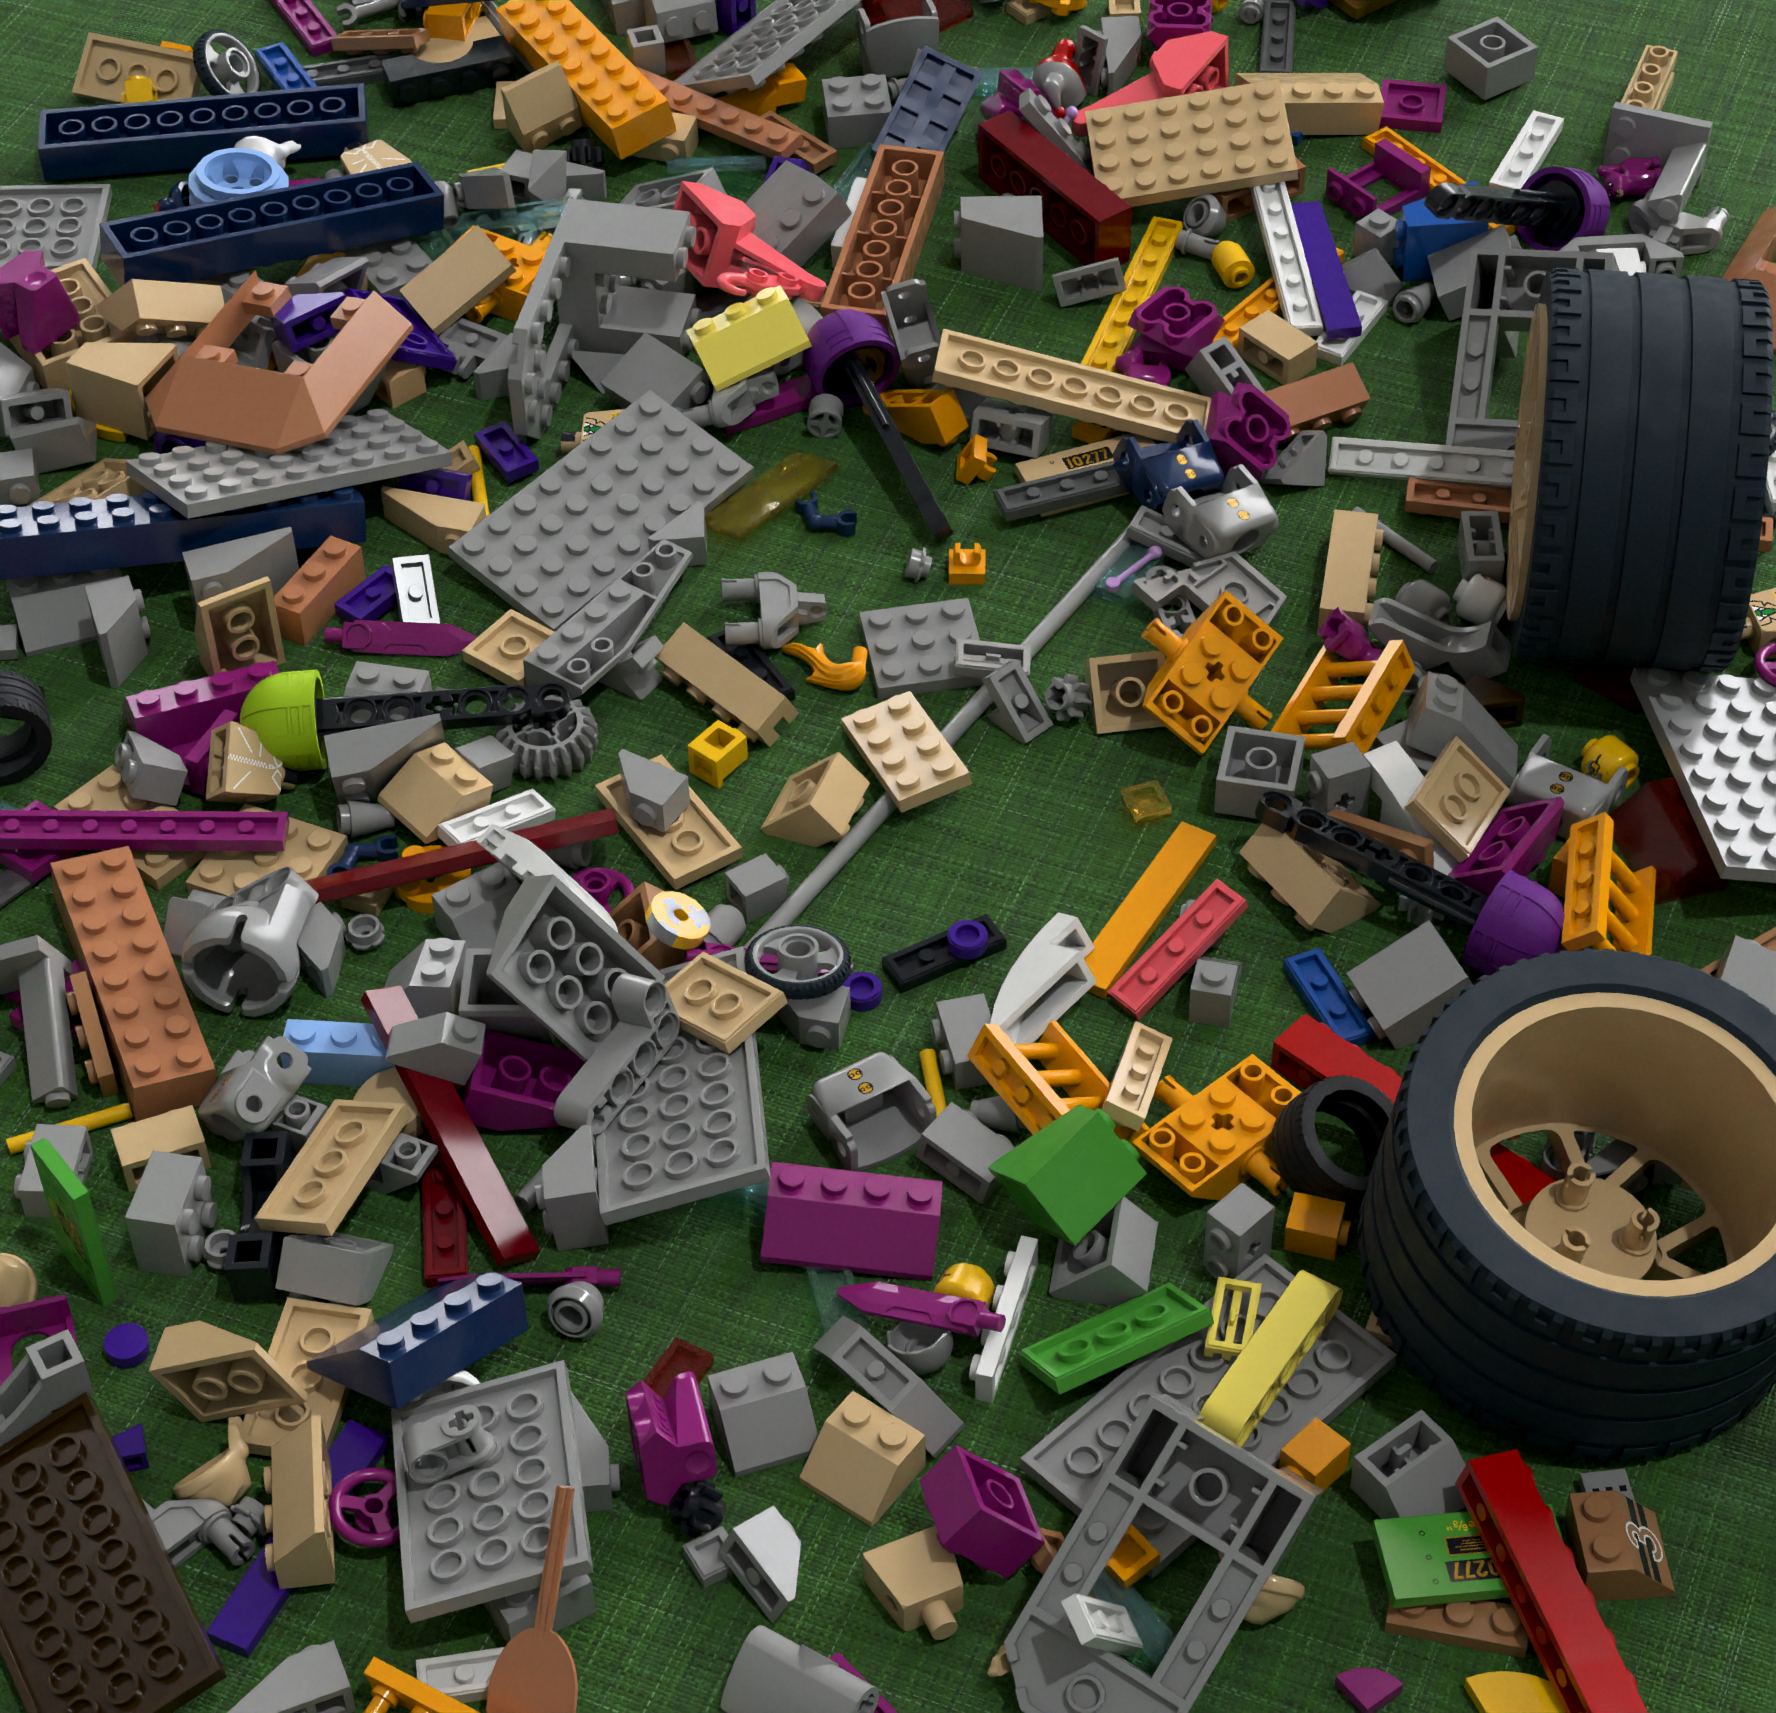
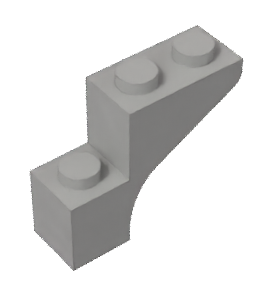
M1381 598L1374 601L1368 624L1373 636L1379 639L1385 647L1390 640H1403L1411 659L1421 664L1422 670L1425 671L1448 661L1453 671L1459 674L1466 683L1475 673L1491 678L1507 671L1512 644L1492 621L1473 627H1454L1437 621L1390 598Z

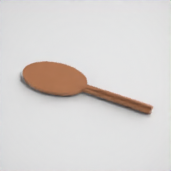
M556 1486L534 1627L523 1630L514 1636L499 1655L489 1682L486 1713H576L578 1683L574 1660L565 1641L556 1632L552 1631L575 1488Z

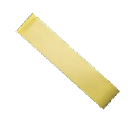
M1300 1270L1207 1399L1200 1412V1415L1205 1417L1203 1424L1242 1447L1336 1313L1342 1299L1343 1289L1304 1270Z

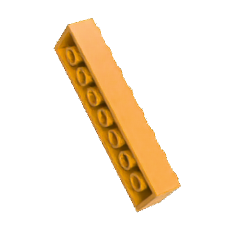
M509 0L506 4L496 8L506 40L535 71L555 61L560 63L580 107L581 119L620 160L677 131L668 99L570 0Z

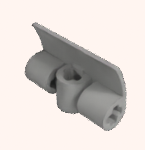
M759 1625L749 1633L735 1659L723 1692L720 1707L727 1713H874L879 1700V1690L838 1667V1663L803 1644L800 1646L771 1629Z

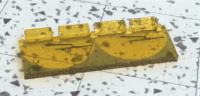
M794 452L778 463L776 468H771L754 480L752 486L747 485L729 498L727 504L722 503L705 515L706 524L711 531L741 540L838 470V465L836 462L809 453L802 456V453Z

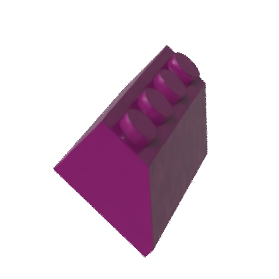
M274 661L260 662L249 667L229 672H218L213 676L192 681H182L176 685L156 690H145L139 694L125 697L122 704L123 714L131 731L165 748L200 740L224 709L238 713L240 721L242 705L251 689L263 679L280 672Z
M780 1162L771 1163V1180H769L760 1262L932 1281L940 1221L942 1181Z

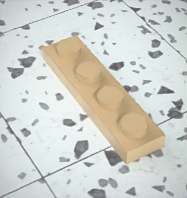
M1135 1021L1128 1035L1101 1110L1107 1113L1116 1125L1129 1127L1139 1132L1146 1118L1173 1038Z

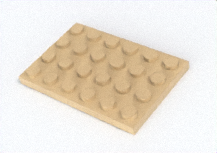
M1280 79L1085 111L1095 178L1105 184L1121 199L1128 202L1131 207L1299 179Z

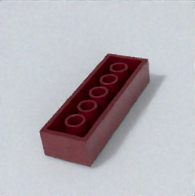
M1011 110L978 124L979 179L1000 196L1004 193H1012L1015 196H1041L1043 231L1085 266L1118 257L1120 265L1130 261L1132 207L1128 202L1121 199L1105 184L1101 183L1085 168L1077 164L1065 152L1057 148L1045 136L1037 132Z

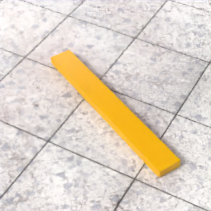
M1153 216L1124 275L1127 290L1115 293L1081 364L1117 373L1114 365L1117 356H1121L1128 351L1137 330L1127 326L1134 309L1156 293L1176 251L1175 246L1181 230H1185L1184 222Z

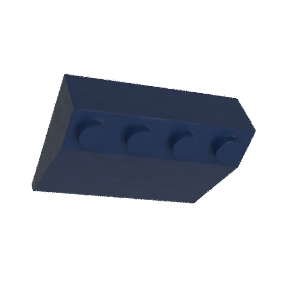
M490 1271L439 1284L308 1360V1370L388 1406L399 1409L528 1330L522 1283Z

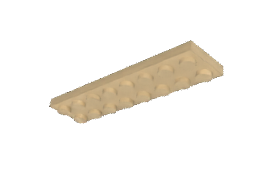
M944 328L931 380L947 387L972 391L982 396H991L1010 401L1016 405H1026L1045 410L1051 414H1061L1086 423L1092 422L1114 428L1117 431H1127L1146 436L1152 440H1161L1169 443H1177V434L1185 421L1198 419L1204 431L1206 430L1212 399L1203 395ZM1189 436L1190 443L1193 445L1192 438Z

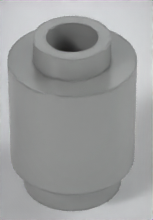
M718 904L714 906L708 913L711 927L701 945L694 949L704 950L705 943L729 944L733 947L746 932L743 914L731 905Z

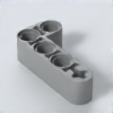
M628 973L617 977L611 990V1001L620 1021L557 1098L554 1107V1117L559 1125L578 1130L582 1125L590 1124L594 1135L602 1133L674 1044L680 1031V1020L668 990L661 981Z

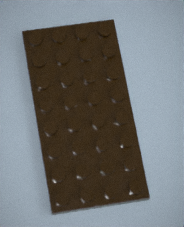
M85 1392L0 1447V1652L27 1713H173L226 1678L227 1675L95 1400Z

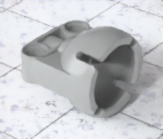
M286 866L267 874L223 899L212 912L188 933L181 954L185 983L199 999L223 1012H231L238 996L241 994L246 995L241 1005V1014L243 1016L256 1017L275 1011L292 995L300 972V955L297 940L309 911L318 900V893L291 867Z

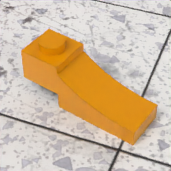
M784 63L785 68L766 77V83L763 86L751 91L748 88H742L737 92L715 99L757 116H761L770 110L776 113L777 106L805 101L807 78L793 63Z

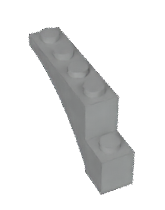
M68 1329L26 1347L27 1354L0 1386V1447L51 1415V1411L63 1407L85 1392L88 1394L94 1393L85 1361Z

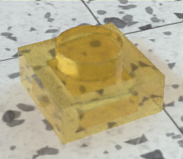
M1158 780L1121 789V801L1135 826L1171 817L1172 805Z

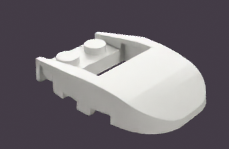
M492 823L476 840L477 843L522 883L528 877L554 874L618 933L615 922L604 907L528 839Z

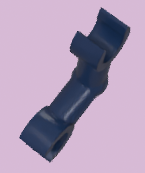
M811 490V500L807 502L801 501L798 495L795 494V511L805 516L808 527L811 530H837L843 536H853L856 534V512L845 510L838 513L837 516L820 515L818 512L817 494Z
M384 835L373 843H349L345 847L344 854L339 863H335L327 869V875L354 869L359 859L378 858L380 862L398 859V851L394 849L398 848L397 837L394 835Z

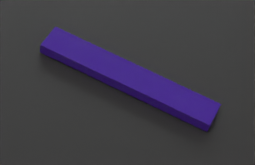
M1320 201L1291 204L1327 339L1361 336L1362 324Z
M349 1420L328 1450L332 1466V1490L348 1474L360 1469L374 1468L390 1444L388 1435ZM364 1483L353 1487L346 1495L356 1496ZM273 1534L266 1544L273 1543ZM265 1546L206 1632L212 1643L249 1658L294 1590V1588L280 1589L276 1572L267 1571Z

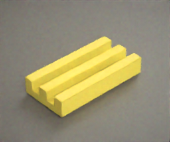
M1218 1276L1211 1312L1214 1324L1208 1327L1204 1356L1213 1358L1214 1353H1220L1224 1360H1231V1356H1239L1254 1333L1261 1295V1283ZM1226 1289L1234 1290L1225 1341H1218L1216 1338ZM1243 1292L1251 1293L1242 1344L1234 1343L1242 1295Z

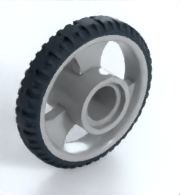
M212 29L198 37L193 47L194 67L200 81L210 95L245 93L239 84V81L245 77L247 81L246 93L261 92L262 80L257 62L248 47L238 37L222 29ZM210 43L221 44L227 50L219 55L213 50Z
M787 925L769 929L752 940L745 953V969L747 974L784 992L786 999L808 1000L828 995V993H832L845 983L851 970V955L843 940L828 930L810 925ZM769 953L777 956V973L771 974L760 965L759 961L764 954ZM818 969L831 970L818 977Z

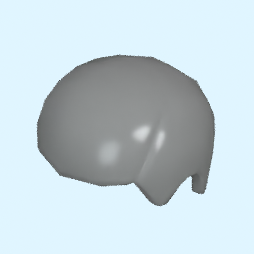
M900 1321L893 1330L887 1332L886 1348L915 1374L925 1375L939 1370L947 1363L953 1348L952 1332Z

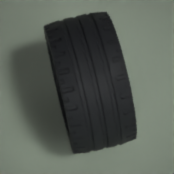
M0 669V716L6 715L18 718L25 723L14 733L0 738V786L16 783L35 773L50 755L53 740L48 706L39 687L26 676L5 669Z
M1346 1075L1331 1076L1318 1081L1293 1098L1278 1115L1272 1129L1273 1135L1271 1136L1274 1162L1277 1165L1276 1168L1279 1170L1280 1176L1283 1177L1284 1182L1289 1186L1288 1188L1293 1192L1346 1202L1345 1212L1360 1208L1365 1188L1394 1105L1391 1099L1366 1080ZM1316 1112H1325L1335 1116L1353 1130L1363 1148L1366 1162L1364 1177H1356L1340 1170L1327 1158L1317 1140L1314 1126Z

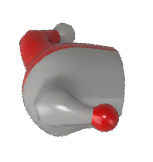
M1067 38L1056 44L1050 57L1041 60L1036 65L1031 77V81L1042 92L1057 117L1062 119L1066 116V109L1070 106L1077 107L1087 94V88L1081 72L1072 60L1075 57L1076 46L1072 40Z

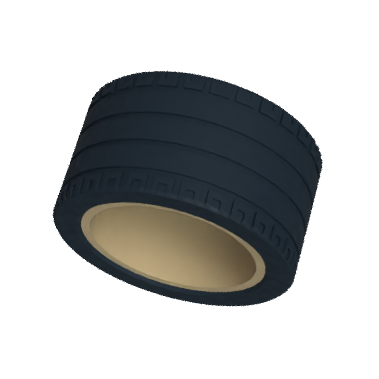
M1553 267L1546 273L1539 303H1536L1533 311L1527 342L1517 422L1509 515L1506 610L1508 621L1511 624L1512 649L1519 658L1544 659L1545 656H1550L1551 660L1592 663L1593 660H1597L1599 664L1635 667L1645 663L1648 668L1689 670L1691 667H1694L1695 671L1722 673L1733 662L1747 617L1757 562L1771 433L1773 396L1772 311L1767 289L1759 280L1733 278L1732 281L1728 282L1726 278L1684 275L1679 279L1677 275L1643 272H1635L1633 276H1629L1626 271L1586 269L1585 272H1580L1578 268Z
M1582 949L1581 951L1563 950L1555 954H1539L1536 958L1515 961L1512 966L1504 965L1499 967L1494 974L1490 976L1483 975L1478 978L1475 985H1467L1461 990L1457 999H1450L1444 1005L1443 1011L1435 1014L1430 1026L1424 1029L1418 1044L1415 1045L1381 1140L1360 1207V1221L1357 1235L1360 1238L1357 1248L1358 1254L1362 1258L1360 1264L1361 1276L1366 1278L1364 1289L1366 1294L1372 1297L1371 1309L1374 1316L1379 1317L1381 1320L1380 1328L1385 1335H1389L1393 1342L1392 1348L1397 1355L1403 1356L1406 1360L1405 1365L1409 1370L1415 1371L1422 1379V1384L1429 1390L1432 1389L1439 1395L1438 1398L1445 1404L1449 1403L1459 1411L1458 1414L1466 1419L1470 1418L1477 1422L1478 1426L1486 1431L1489 1429L1502 1435L1501 1438L1511 1442L1513 1440L1521 1443L1522 1447L1531 1450L1536 1448L1546 1451L1548 1455L1557 1457L1558 1455L1568 1456L1569 1459L1579 1461L1581 1458L1594 1459L1595 1462L1606 1463L1607 1460H1615L1617 1463L1628 1462L1629 1459L1640 1458L1642 1461L1652 1460L1656 1455L1667 1457L1673 1455L1675 1450L1681 1448L1686 1451L1693 1449L1699 1441L1707 1443L1714 1439L1717 1432H1726L1733 1428L1737 1420L1742 1421L1748 1416L1754 1406H1758L1763 1401L1767 1392H1770L1776 1383V1015L1768 1007L1757 1002L1744 991L1729 985L1728 982L1677 961L1673 962L1658 956H1649L1632 951ZM1543 1130L1550 1138L1561 1169L1565 1171V1179L1549 1184L1534 1199L1522 1204L1492 1159L1490 1149L1494 1144L1509 1138L1513 1141L1517 1140L1520 1134ZM1581 1130L1606 1135L1634 1145L1637 1151L1605 1180L1595 1178V1172L1590 1173L1593 1168L1584 1161L1574 1132ZM1654 1162L1665 1163L1683 1179L1681 1185L1686 1190L1692 1188L1705 1205V1213L1701 1217L1657 1240L1655 1231L1660 1223L1657 1212L1649 1207L1646 1211L1644 1206L1634 1196L1624 1190ZM1720 1232L1727 1256V1266L1707 1274H1702L1672 1258Z

